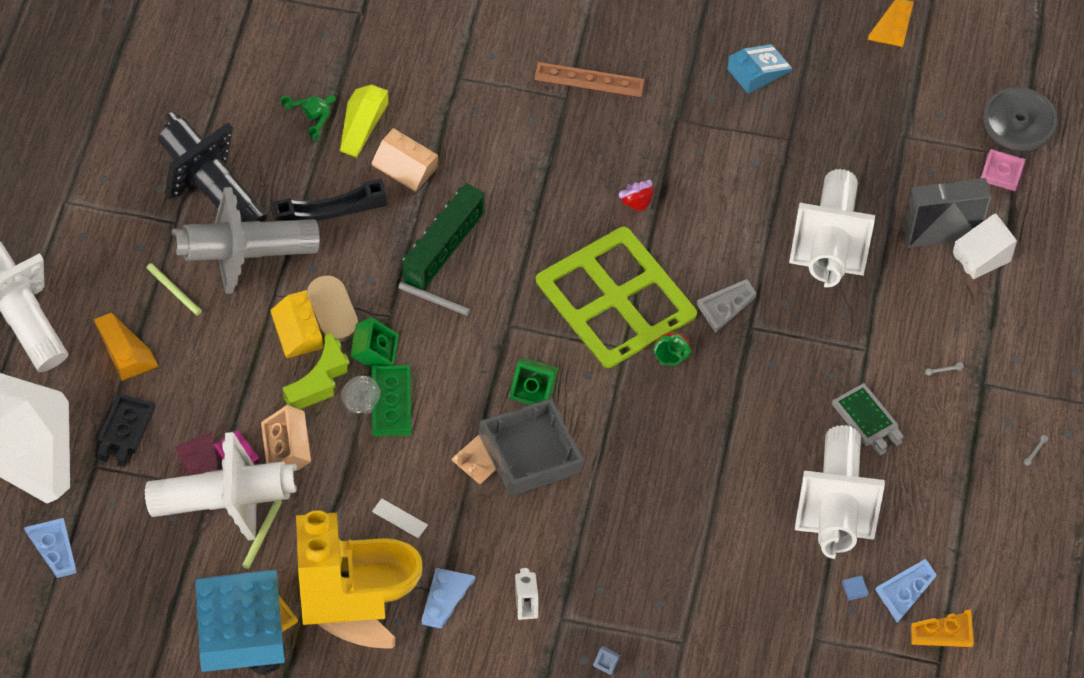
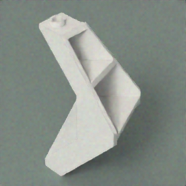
M0 373V477L45 503L58 499L70 489L69 401L60 391Z

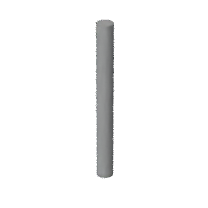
M404 282L399 284L398 288L466 316L470 313L469 308Z

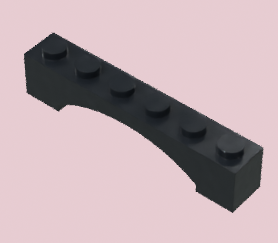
M381 178L364 182L362 186L348 193L328 199L294 201L288 198L272 202L275 221L313 219L320 221L387 206V195Z

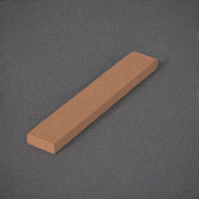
M538 62L535 72V80L637 97L642 96L645 80Z

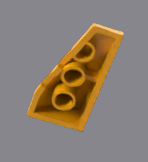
M113 313L94 319L95 325L122 381L158 367L151 350Z

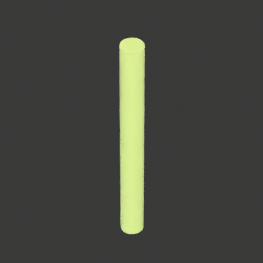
M152 263L147 266V269L195 315H199L202 312Z
M281 500L273 502L242 564L244 568H250L282 504Z

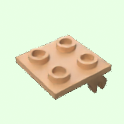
M479 435L452 458V461L478 484L483 483L496 471Z

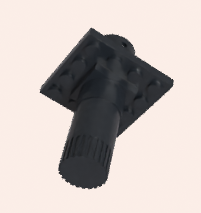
M175 112L165 115L168 123L164 125L165 129L159 135L158 142L174 159L169 163L165 195L169 199L174 196L178 197L185 188L196 185L218 209L224 188L232 187L233 195L237 197L236 209L240 211L241 222H265L268 215L225 165L233 127L228 122L203 139L185 118H181Z

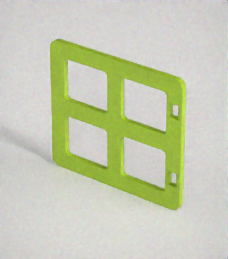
M620 227L543 270L536 276L537 285L605 368H612L655 343L661 335L674 332L693 321L697 316L695 307L627 227ZM619 244H624L646 271L623 285L617 286L595 258ZM582 267L605 295L577 310L554 284V281ZM656 283L679 311L658 324L650 326L628 300V297ZM611 307H615L637 333V336L613 350H608L586 321ZM676 319L678 323L670 327L668 323ZM625 347L630 349V351L621 355L620 350Z

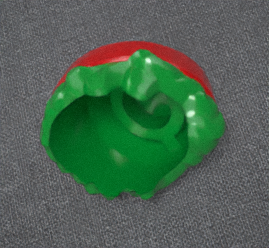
M675 332L661 335L653 348L660 364L669 365L670 367L681 363L692 352L686 337Z

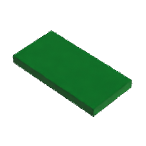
M410 365L372 366V436H412Z

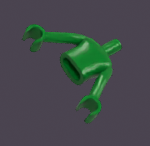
M332 94L322 99L317 95H313L298 101H291V97L283 96L281 104H285L286 110H290L292 106L302 105L303 112L310 120L321 116L316 126L310 127L308 130V135L313 134L312 139L317 141L319 139V131L330 113L328 105L336 101L335 96Z

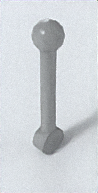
M959 362L955 366L938 369L928 368L925 370V374L930 376L932 373L954 369L961 371L964 365Z
M1046 435L1041 436L1040 443L1031 455L1024 460L1025 465H1031V460L1043 444L1048 442Z

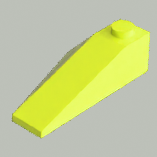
M372 84L355 89L347 103L340 152L358 157L388 105V90Z

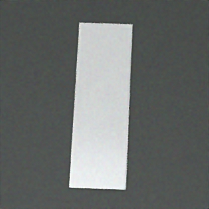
M381 499L372 511L417 538L420 537L428 524L384 499Z

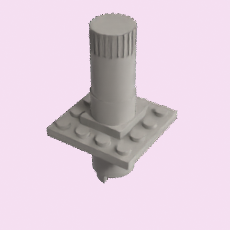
M225 187L223 190L215 223L183 225L181 229L172 230V235L176 236L177 241L176 254L183 255L186 261L218 259L225 294L233 293L235 286L238 285V275L241 274V264H244V258L317 253L320 244L319 228L314 219L241 222L240 211L236 209L237 197L233 195L232 187Z

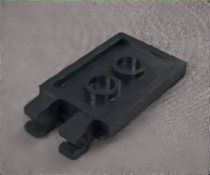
M122 394L117 395L97 439L99 444L97 455H99L98 461L106 462L110 450L118 452L116 460H118L117 466L125 467L128 456L136 453L155 410V403Z

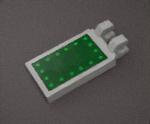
M865 383L832 401V405L846 423L860 433L863 444L865 446L872 445L879 455L887 451L885 448L888 445L883 440L885 436L888 437L895 447L902 444L901 439H903V435L898 430L897 422Z

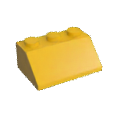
M306 290L287 295L270 310L286 359L323 349L322 335Z

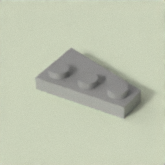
M746 279L697 300V305L716 333L756 297V292Z

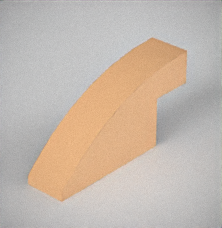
M377 619L318 624L331 634L358 645L374 648L395 647V637Z

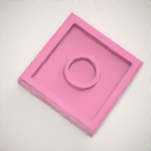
M990 149L981 178H986L989 184L1016 191L1026 159Z

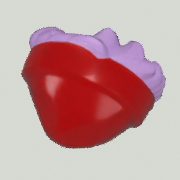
M641 181L640 184L635 182L633 186L628 184L626 190L619 192V198H621L623 205L637 211L645 210L649 206L654 193L652 181Z

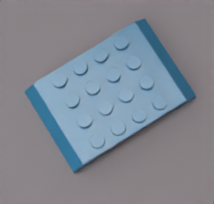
M276 569L195 579L202 672L285 663Z

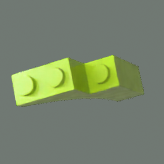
M332 333L325 335L323 354L314 369L299 381L283 387V397L287 405L302 409L334 396L333 388L336 386L333 378L348 373L347 365L349 360L345 353L342 354L340 341L338 338L335 339Z

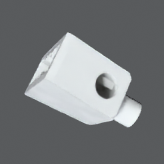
M522 568L515 575L518 620L538 618L536 575L533 572L530 573L529 569ZM524 598H530V600L525 602Z

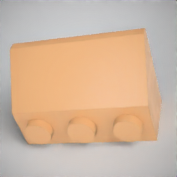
M393 128L382 140L372 161V166L417 192L438 168V155Z
M286 405L261 422L266 464L283 461L286 465L296 464L298 471L311 462L305 412L303 410Z

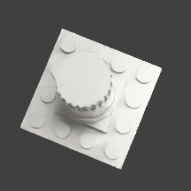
M835 169L826 175L820 206L799 203L789 263L809 266L812 276L825 282L824 287L835 286L845 273L864 276L875 221V215L853 212L858 181L852 172L850 173L845 169Z
M0 242V312L8 325L11 326L37 371L44 372L62 363L67 358L68 352L34 294L41 292L44 288V259L39 253L15 265L3 243Z
M846 425L832 427V429L830 428L827 431L823 473L804 471L795 522V530L818 533V542L823 554L832 559H835L836 552L841 553L851 550L856 545L857 538L874 539L885 486V480L859 477L861 436L855 428Z
M229 432L225 433V441L222 444L225 453V459H222L223 470L148 481L146 483L145 500L148 512L152 517L226 508L228 514L233 517L235 524L239 526L241 533L249 541L256 538L257 503L289 499L290 493L297 491L293 477V471H297V465H286L283 461L254 465L235 434Z

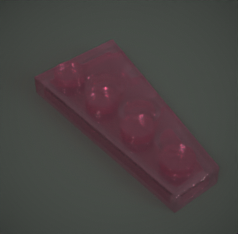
M212 432L175 446L188 476L218 471Z

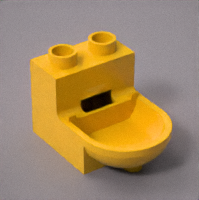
M311 511L306 515L296 516L298 573L303 625L385 619L384 603L404 597L418 583L423 570L422 558L419 552L411 545L395 539L354 541L350 539L349 541H341L338 534L337 513ZM341 571H349V578H343Z

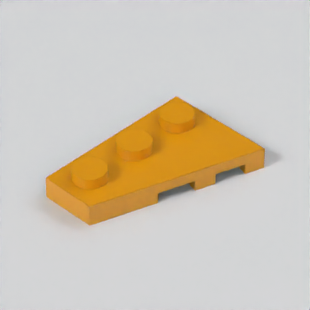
M894 0L869 34L868 40L903 47L914 2Z
M971 609L958 615L954 613L949 614L941 619L932 618L911 623L912 645L973 647Z

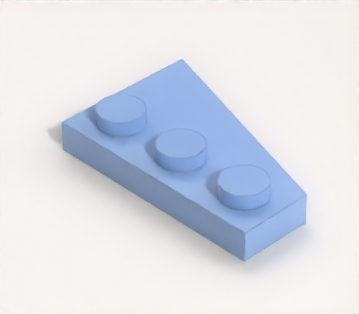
M64 518L24 528L26 534L57 578L77 573Z
M924 559L879 585L875 590L898 623L937 575L928 561Z
M436 568L422 617V625L442 628L453 613L457 603L466 594V590L475 581V576Z

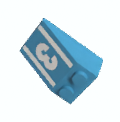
M770 44L745 48L729 56L727 70L749 94L791 72L792 67Z

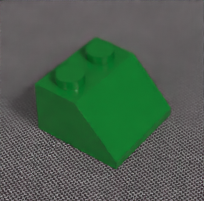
M372 317L361 321L355 326L350 357L363 365H394L399 334Z
M522 357L517 363L509 399L529 405L550 399L559 368Z

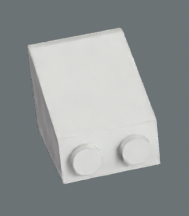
M995 213L955 241L953 254L962 263L965 272L975 279L1011 262L1017 240Z

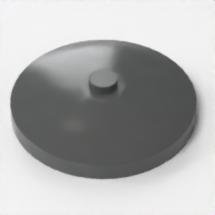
M1013 87L1001 90L989 99L984 110L983 122L987 133L1000 145L1013 150L1028 151L1042 147L1053 137L1057 126V114L1051 102L1042 94L1027 88Z

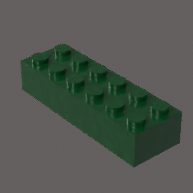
M465 183L462 188H458L452 201L449 200L446 203L444 211L435 217L431 227L426 228L423 237L417 240L411 252L406 253L403 257V277L405 283L421 290L426 289L485 214V192L468 183Z

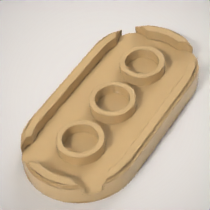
M321 276L314 279L308 287L307 294L322 334L325 336L332 333L334 338H338L340 342L350 339L354 335L358 319L344 284L333 276Z

